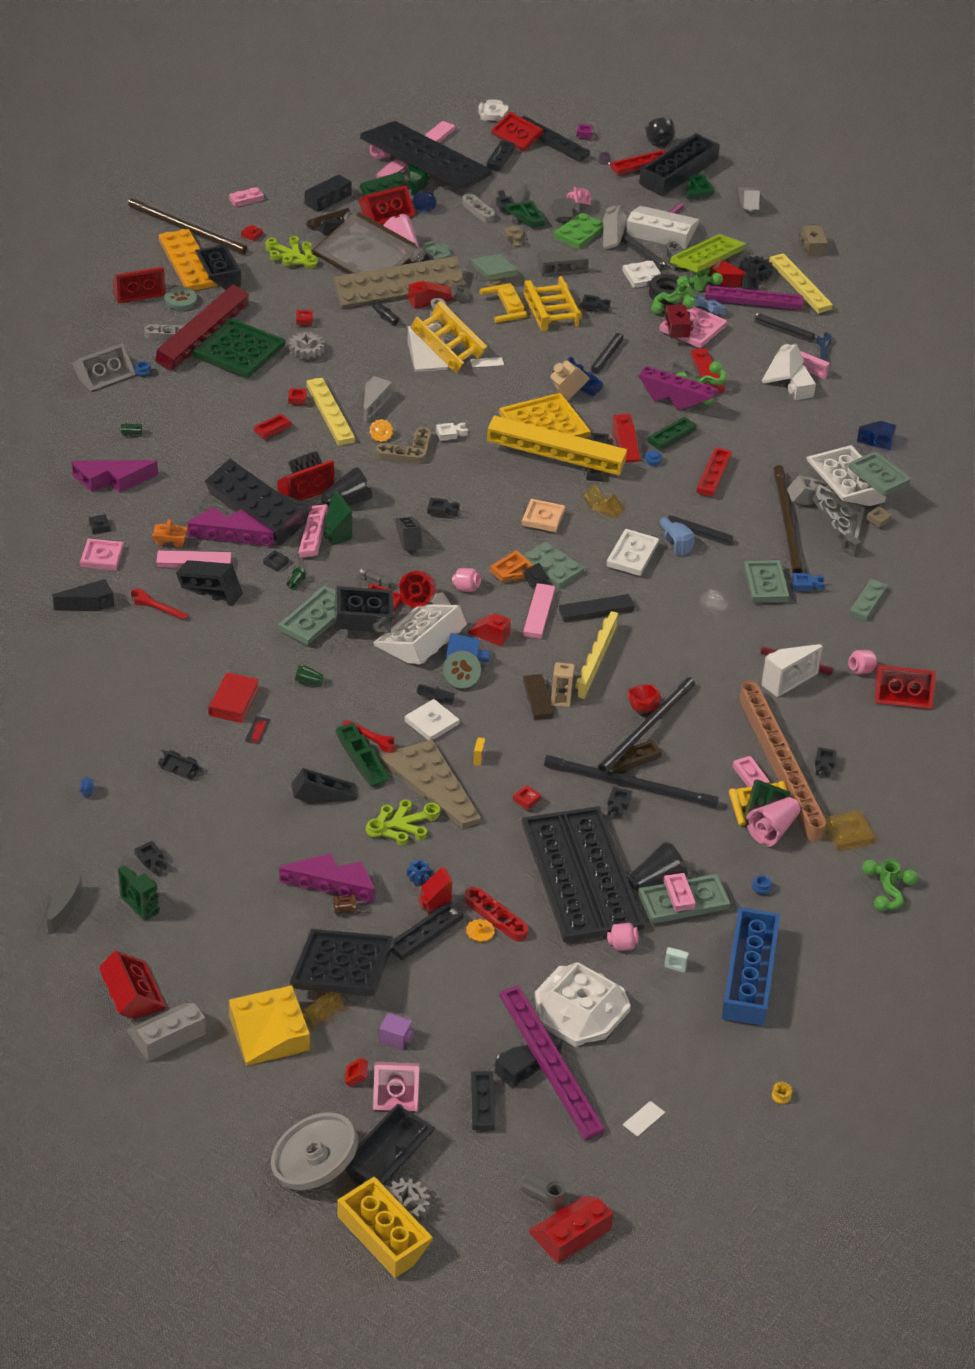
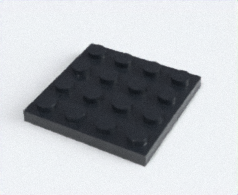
M311 929L290 980V986L292 985L293 989L375 996L394 944V936Z

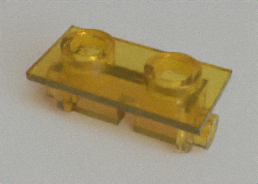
M325 992L316 1000V1003H312L302 1010L304 1020L309 1019L312 1027L315 1028L344 1004L341 993Z

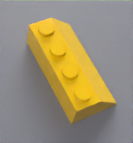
M375 1176L338 1199L337 1217L394 1278H397L413 1267L433 1240V1237Z

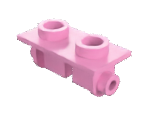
M574 187V191L567 194V198H572V201H576V203L591 205V194L588 189Z

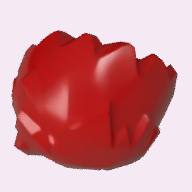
M639 684L637 688L633 686L627 690L629 704L637 713L646 714L654 712L659 707L661 696L655 685Z

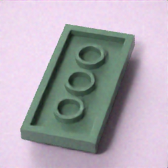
M324 585L279 623L278 630L306 645L312 643L334 623L336 591Z
M713 874L687 879L696 905L695 909L674 911L665 884L639 888L638 895L651 924L730 909V901L718 875Z

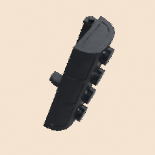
M396 1104L358 1144L353 1159L345 1168L346 1173L359 1185H362L374 1176L384 1185L434 1132L435 1127L403 1108L401 1104Z

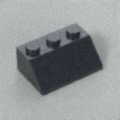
M226 244L195 250L210 280L225 290L233 284L241 287V270Z

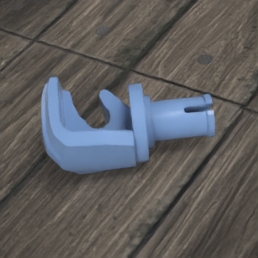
M663 517L659 521V526L665 530V539L669 542H674V554L685 556L690 553L694 545L693 532L684 524L672 523L669 518Z

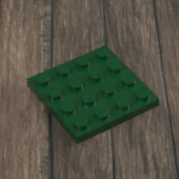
M230 318L194 348L192 356L249 378L286 345V340Z

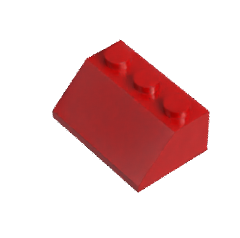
M406 185L369 194L358 200L362 214L379 224H385L390 218L394 216L398 218L401 214L409 217L415 216Z
M164 267L116 274L112 279L113 293L118 303L159 297L166 294Z
M333 459L277 480V492L300 501L322 494L334 484Z
M877 665L874 703L932 709L936 671Z
M114 950L99 966L102 979L106 983L109 995L113 999L116 1011L120 1015L136 1019L166 1008V1004L146 961Z
M582 1196L529 1229L528 1233L558 1264L612 1229L613 1212L599 1197Z

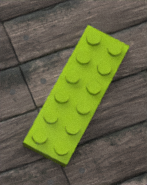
M718 234L671 256L670 263L675 264L679 268L689 269L692 273H698L721 260L745 250L746 243Z

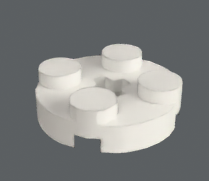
M486 100V103L479 104L478 113L481 116V120H496L500 122L508 114V106L503 105V102L499 100Z

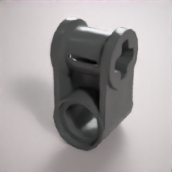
M670 241L666 244L667 253L665 254V260L675 270L679 269V267L670 263L671 256L684 250L678 242Z

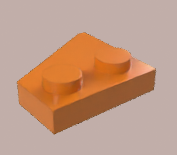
M515 550L491 565L489 571L501 582L526 579L522 572L533 566V564Z

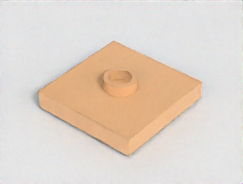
M531 499L522 519V525L557 532L565 512V506Z

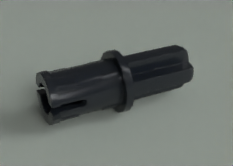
M379 301L372 305V308L380 314V317L387 320L392 326H396L399 323L398 320L400 318L392 313L389 307L386 308Z
M421 683L417 687L418 695L451 705L454 702L456 694L454 692L439 689V686L435 688Z

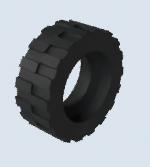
M672 274L656 275L650 281V298L654 300L657 295L663 292L669 295L676 291L677 279L679 277ZM665 299L660 301L663 305H672V303Z

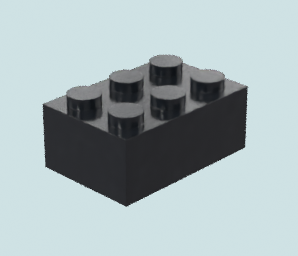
M336 587L334 629L391 633L393 623V590Z

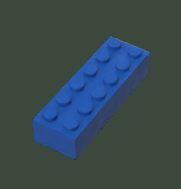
M738 908L721 1019L764 1026L780 914Z

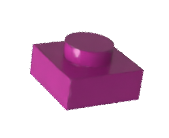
M578 124L576 137L583 139L591 138L593 125Z

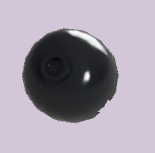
M665 117L650 121L649 126L645 127L647 139L656 146H666L673 141L675 125L672 119L666 120Z

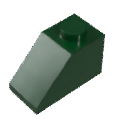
M408 165L409 188L411 195H415L428 186L430 174L413 165Z

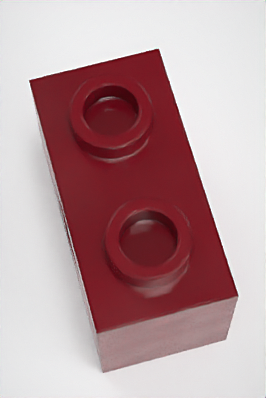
M666 305L665 321L670 338H690V331H693V321H690V311H687L686 305Z

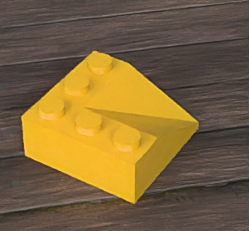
M292 985L229 999V1017L246 1066L310 1051V1033Z

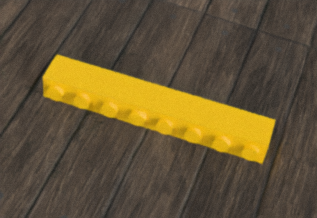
M495 415L487 429L488 442L619 476L626 462L627 449Z

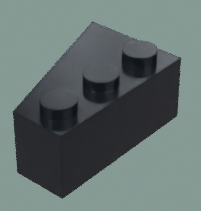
M187 560L176 572L181 588L199 595L207 594L212 596V599L215 601L218 599L223 600L231 607L243 595L235 569L231 563Z

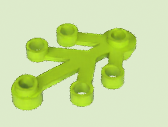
M297 236L289 238V244L292 246V249L278 244L275 238H268L265 242V249L270 252V259H282L284 266L303 264L305 268L312 269L318 263V258L311 253L312 244L310 242L302 243V250L305 251V255L300 253L298 247L299 238Z
M404 799L400 801L399 808L393 819L385 822L386 818L392 817L393 807L383 805L377 819H371L366 825V833L371 837L383 835L396 839V843L401 846L408 843V834L390 829L397 828L415 834V838L418 840H424L427 837V829L411 825L410 823L424 819L428 821L437 820L440 816V807L436 803H428L424 806V811L404 817L405 813L410 812L412 807L411 801Z

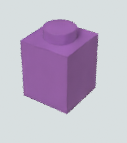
M387 1013L379 1028V1043L400 1050H404L406 1044L411 1043L414 1036L411 1020Z

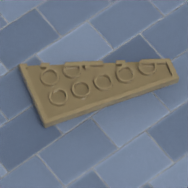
M433 740L397 749L393 753L378 755L382 765L385 763L390 767V771L393 774L397 773L401 776L403 782L423 798L427 797L432 803L438 804L440 809L446 813V816L460 828L464 829L481 823L480 815Z

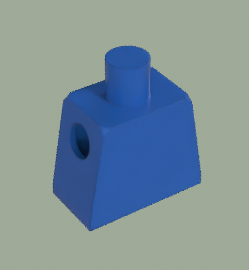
M450 633L446 659L456 651H467L475 655L478 661L489 662L490 651L479 650V639Z

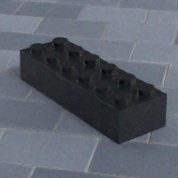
M695 133L640 168L639 184L660 195H665L688 180L689 176L696 175L716 162L719 158L720 144Z
M231 458L205 480L212 496L234 512L241 509L274 532V541L280 545L306 523L301 508Z

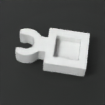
M453 423L436 425V432L440 441L457 439V435H468L465 423H459L456 426Z

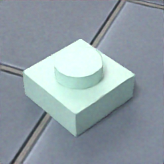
M668 947L664 967L685 973L689 953Z

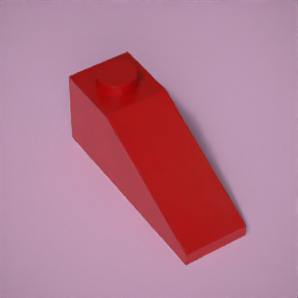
M427 281L408 284V301L414 309L430 306L431 301L435 298L443 299L445 302L455 298H452L451 287Z
M613 415L612 433L617 447L627 449L625 463L640 462L636 433L631 415Z

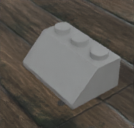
M123 343L79 358L72 363L78 379L89 391L136 375Z
M183 1003L127 1029V1033L149 1062L206 1035V1021L195 1003Z

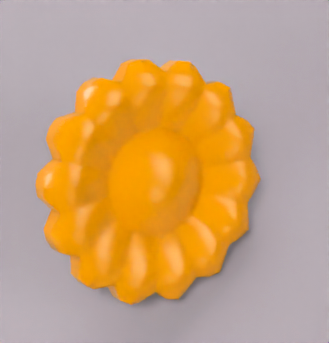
M380 419L371 424L369 434L372 439L380 443L391 439L393 435L391 423Z
M473 920L466 926V934L473 941L487 942L495 935V928L487 920Z

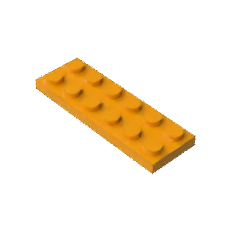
M189 229L158 234L159 242L185 288L195 291L218 286V284L209 279L195 253V250L200 248Z

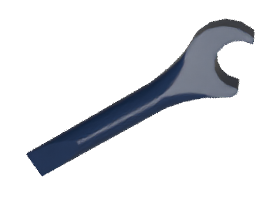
M824 332V337L817 336L816 341L821 349L820 359L827 361V347L831 344L832 338L831 334Z

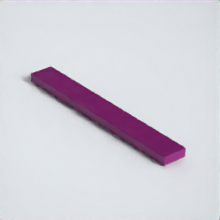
M517 985L500 992L499 997L584 1141L604 1133L605 1128L520 986Z

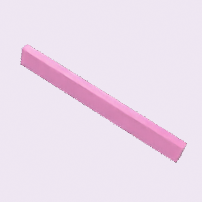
M442 121L425 136L440 143L455 130V125ZM396 158L377 173V178L399 171L403 173L408 169V165L411 164Z

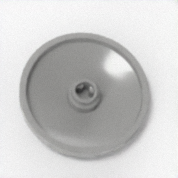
M320 1113L309 1116L293 1125L279 1139L272 1152L271 1169L277 1180L289 1189L308 1190L319 1187L334 1179L349 1165L358 1146L357 1132L352 1123L341 1114Z

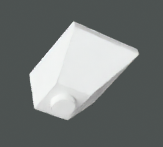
M786 344L780 348L762 379L763 384L792 378L804 362L797 344Z

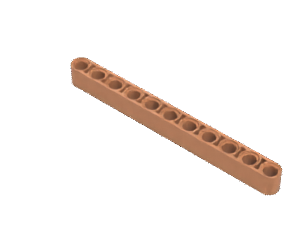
M751 680L744 681L741 685L740 703L779 782L785 781L787 790L791 792L790 797L797 800L800 804V813L797 819L805 836L813 842L821 841L824 836L826 820L758 684Z

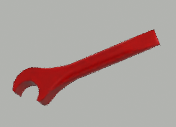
M142 589L131 590V597H137L134 598V605L150 606L183 620L189 616L180 610L152 599Z
M346 720L342 723V725H346L352 722ZM355 723L359 733L377 743L383 752H396L393 736L376 734Z

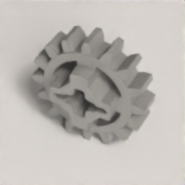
M304 332L303 334L297 333V336L293 335L292 339H289L288 346L290 354H294V357L300 356V359L305 357L308 360L310 357L315 359L316 355L321 356V352H324L325 341H323V337H319V334L313 335V332Z
M400 1178V1183L397 1184L393 1180L391 1181V1187L385 1186L418 1222L419 1216L421 1218L426 1217V1211L430 1210V1195L427 1194L426 1187L421 1188V1182L413 1184L411 1178L408 1182H404V1179Z

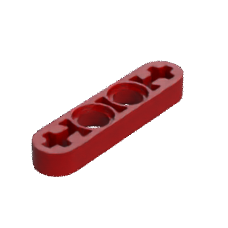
M470 887L466 890L465 903L467 906L492 923L510 939L517 942L527 939L528 925L482 889ZM492 906L494 910L486 911L484 907ZM501 917L508 918L509 921L501 922L498 919Z

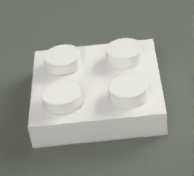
M653 261L623 265L622 269L633 288L650 286L651 279L661 274Z

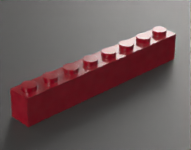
M234 284L157 349L155 362L170 371L175 367H179L182 361L191 356L194 348L227 320L237 317L242 309L245 310L247 308L249 293Z

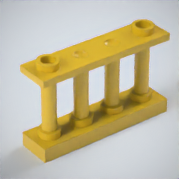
M559 276L558 285L536 288L531 280L524 281V296L541 331H548V324L550 322L570 319L573 320L576 327H579V320L582 319V314L578 310L568 290L567 282H564L562 276ZM557 291L559 292V295L540 297V295H538L541 293ZM555 301L564 302V304L545 306L542 304ZM562 310H568L569 312L556 315H549L546 313Z
M442 301L436 304L431 317L425 321L416 317L410 327L456 374L464 364L463 360L472 354L479 359L487 348V345ZM439 320L444 327L434 333L428 326ZM450 331L456 338L445 344L440 337ZM462 343L467 350L457 356L451 349Z

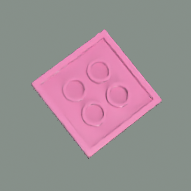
M694 306L692 309H687V311H690V321H693V331H690V338L678 339L695 347L702 348L727 326V320ZM666 321L660 324L659 330L669 335Z

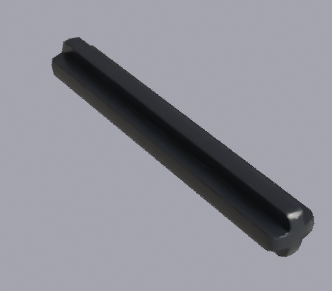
M628 233L622 235V242L647 261H653L658 269L665 268L666 262Z
M760 313L755 316V322L809 342H813L816 334Z
M618 332L614 335L592 364L591 372L599 373L624 340L623 334Z
M672 515L667 517L672 523L684 524L693 534L726 545H731L733 542V535Z

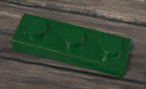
M401 171L360 183L359 187L363 195L366 196L407 186V182Z
M683 417L648 436V443L661 450L695 431L697 424Z

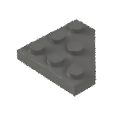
M818 484L814 491L813 501L836 536L843 540L844 535L849 533L858 538L865 508L856 503L842 501L835 492Z

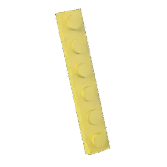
M784 253L770 257L769 262L773 263L772 265L800 295H803V298L817 313L832 310L833 304Z
M315 378L307 380L306 386L337 445L355 443V437L324 379Z
M611 611L609 617L604 619L603 630H599L598 641H594L592 654H588L587 666H583L581 671L582 677H578L575 689H578L577 697L585 699L617 628L618 613Z

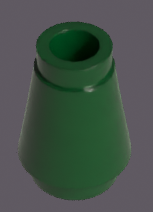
M305 665L298 666L295 680L299 681V683L322 685L324 674Z

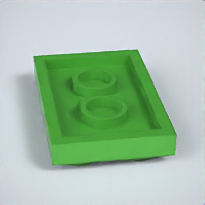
M580 213L556 230L553 238L580 249L603 232V222L587 214Z

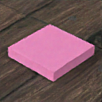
M87 539L80 560V567L117 571L124 549V542Z

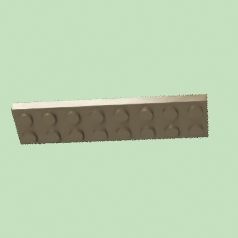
M457 256L333 277L341 308L408 297V284L418 281H427L451 287L453 284L460 287L465 286Z

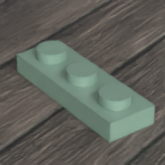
M870 579L850 609L849 615L867 621L887 591L888 585Z

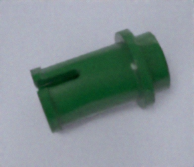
M125 422V424H121V434H124V436L126 434L142 435V424H127Z
M301 567L295 568L292 571V576L286 583L287 587L291 584L289 589L296 590L300 582L306 578V571Z

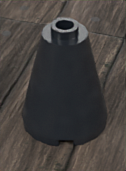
M356 467L324 491L321 501L323 505L327 504L329 508L334 491H338L347 505L372 499V491L370 487L367 488V479L363 472Z
M666 841L630 873L628 881L633 890L637 889L639 891V888L664 884V876L684 873L687 877L688 871L686 867L682 868L681 862L683 858L673 844H668V841Z

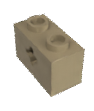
M803 226L799 239L803 243V250L806 251L807 257L826 256L828 242L822 226Z

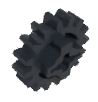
M749 256V258L744 257V260H740L739 269L746 272L745 263L751 262V264L758 265L755 275H759L760 281H763V278L768 280L769 277H772L774 266H772V262H769V259L764 260V257L754 256L753 258Z

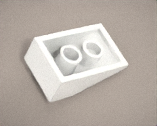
M431 324L428 326L434 333L442 328L441 324ZM408 326V346L415 372L448 370V365L410 328L411 326ZM444 335L440 337V339H441L443 342H444Z
M817 644L785 648L770 653L765 658L762 686L776 697H779L817 675L823 646Z

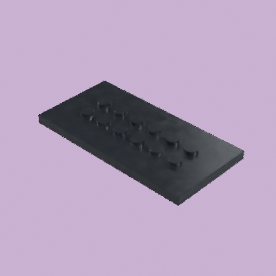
M397 121L362 132L360 135V139L458 189L492 174V169Z
M600 806L522 818V825L563 943L607 936V933L611 932L614 924L631 923L634 927H637L638 931L644 930L643 918Z

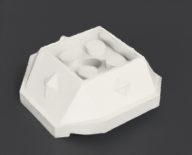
M578 962L568 966H559L535 991L538 1018L544 1028L575 1047L584 1045L585 1042H594L607 1038L630 1012L631 1007L623 987L605 978L603 973H596Z

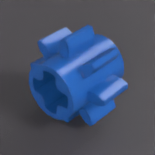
M416 860L410 862V868H406V876L409 877L410 883L423 885L429 880V877H432V869L429 868V863L423 860Z

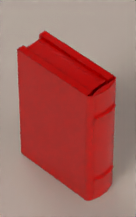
M226 672L213 700L210 702L208 708L209 716L243 723L259 690V679Z

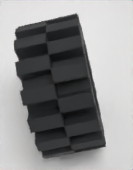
M318 451L308 453L288 462L292 474L322 463Z

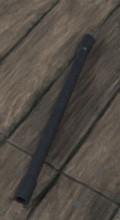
M687 677L633 733L597 766L598 771L602 774H607L616 765V762L695 686V681Z
M546 755L544 766L566 770L668 795L712 808H717L719 801L717 796L697 793L609 771L607 774H602L595 767L567 761L555 756Z

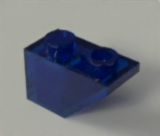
M878 421L860 426L857 442L890 450L895 439L897 425Z

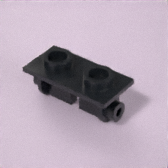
M161 750L164 758L159 759L158 765L162 769L174 773L176 767H179L176 773L188 779L195 778L197 771L201 772L197 760L189 756L186 758L182 757L173 750Z

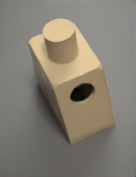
M568 360L562 364L557 363L554 366V372L550 376L556 391L561 393L567 401L590 379L581 369Z
M555 663L551 696L552 706L570 707L574 674L573 664ZM564 688L565 693H559L558 690Z

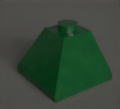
M338 491L333 493L325 519V528L323 529L325 538L329 539L332 545L352 539V510Z

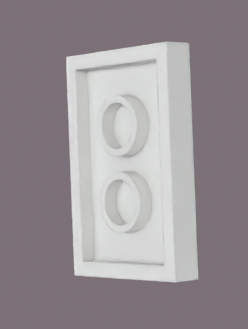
M625 529L607 559L606 566L641 576L659 544V538Z

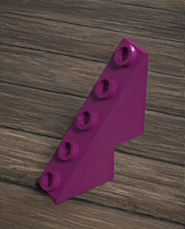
M650 366L644 367L638 374L654 402L670 397L677 410L712 399L719 390L711 385L702 384L698 381L686 379Z
M157 460L71 462L72 476L90 492L110 484L120 493L158 475Z
M212 507L187 522L189 537L274 546V532L241 509L227 517Z
M328 853L279 866V882L343 897H350L351 894H355V899L370 903L375 902V887L362 861L338 867L332 854Z

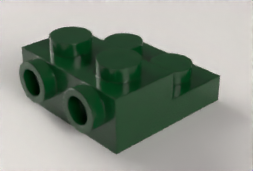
M126 865L118 868L120 897L143 921L155 917L160 912L158 907L159 893L157 892L156 882L153 879H149L144 873L137 876Z

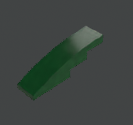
M352 722L336 728L335 733L342 746L370 787L389 781V777L373 746L369 747L364 735H360L355 723Z

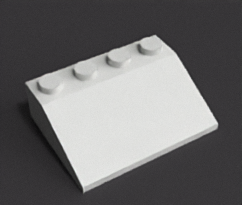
M639 206L631 212L627 219L626 233L634 238L665 245L670 241H675L683 249H686L700 219Z
M852 445L807 457L806 460L842 501L867 506L885 502L886 496H883L849 469L850 462L862 457Z
M426 604L425 606L414 608L391 628V633L385 632L373 643L374 646L407 663L420 665L425 663L432 654L438 652L442 645L449 642L450 633L459 634L467 623L460 605Z

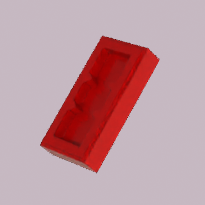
M279 414L255 425L254 432L265 440L292 427V422L283 414Z

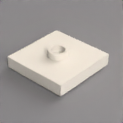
M435 699L405 715L404 719L406 723L427 740H434L459 725V719Z

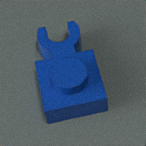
M793 573L792 583L794 591H812V588L824 590V576L811 577V574Z

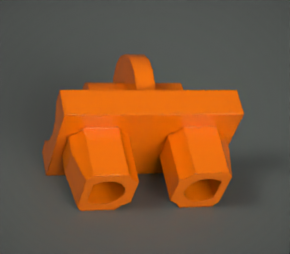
M168 519L167 524H155L152 540H156V544L159 546H164L167 541H171L175 547L182 548L183 543H185L188 527L173 525L172 519Z

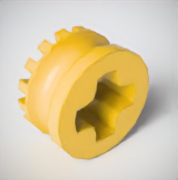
M782 1081L781 1083H775L772 1099L779 1104L788 1103L791 1100L793 1090L790 1084L787 1085L786 1082L783 1083Z

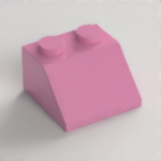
M375 1062L373 1110H391L396 1104H401L408 1111H418L419 1063Z

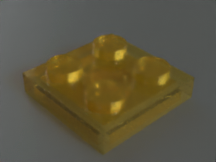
M860 810L824 817L826 820L825 829L837 851L875 843L876 837Z

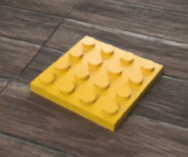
M561 393L499 408V414L503 418L581 438H587L591 435L589 428Z

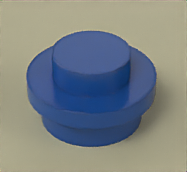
M140 361L135 366V373L140 376H146L152 371L150 364L146 361Z
M654 450L649 451L645 454L646 463L650 466H657L662 461V455Z
M85 776L84 780H80L79 792H82L83 796L92 795L94 779H89L88 776Z
M765 875L757 876L752 882V889L759 894H767L771 892L773 887L771 879Z

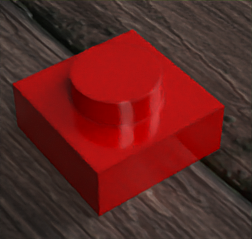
M251 224L241 231V237L253 242L263 235V229Z
M296 310V325H313L312 310Z
M290 388L288 404L305 405L307 389Z
M525 785L513 795V801L526 810H529L541 800V794L528 785Z
M361 1057L346 1066V1085L353 1087L367 1079L368 1061Z

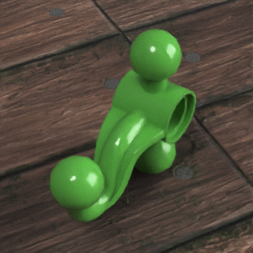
M710 267L698 273H693V278L682 275L688 278L689 285L694 284V289L697 291L706 290L708 283L720 285L723 281L720 273H713L712 276H708L710 274Z
M679 277L677 279L676 291L669 295L663 292L657 295L651 306L652 312L654 314H661L663 312L664 306L660 301L664 299L672 304L683 302L687 309H692L696 303V294L689 285L688 278Z
M714 361L710 364L709 368L711 373L720 375L719 379L703 376L700 379L692 378L691 380L702 384L722 385L726 381L727 375L723 370L722 364ZM679 372L676 374L677 376H682L683 378L688 379V375L685 372ZM712 397V399L703 401L701 403L705 406H709L714 402V398Z
M868 859L862 864V871L865 874H880V881L883 883L884 891L896 899L892 902L884 895L877 896L874 900V907L878 911L895 910L902 906L904 897L898 889L892 886L897 883L898 879H902L907 885H913L918 880L916 871L912 869L900 871V864L894 859H886L883 861L882 866L877 865L872 859Z

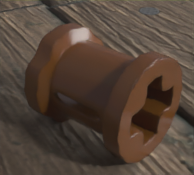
M351 894L350 897L338 898L333 896L335 914L346 911L356 913L355 894Z

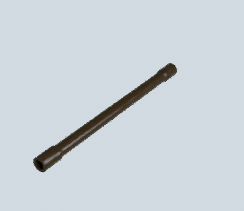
M132 198L128 203V206L135 210L145 212L180 228L189 229L190 232L221 245L226 244L228 248L244 255L247 252V246L232 241L155 209L141 201Z
M776 465L773 471L777 482L789 546L792 573H803L785 483L784 468L782 465Z

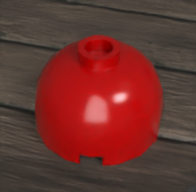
M415 570L408 572L401 578L398 584L401 600L410 607L425 606L433 600L436 594L435 581L425 571Z

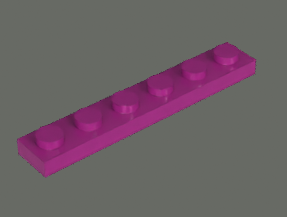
M707 285L705 300L802 310L803 295Z

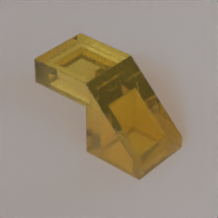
M595 484L591 485L582 494V497L592 510L609 517L616 518L624 509V506L615 494L605 498Z

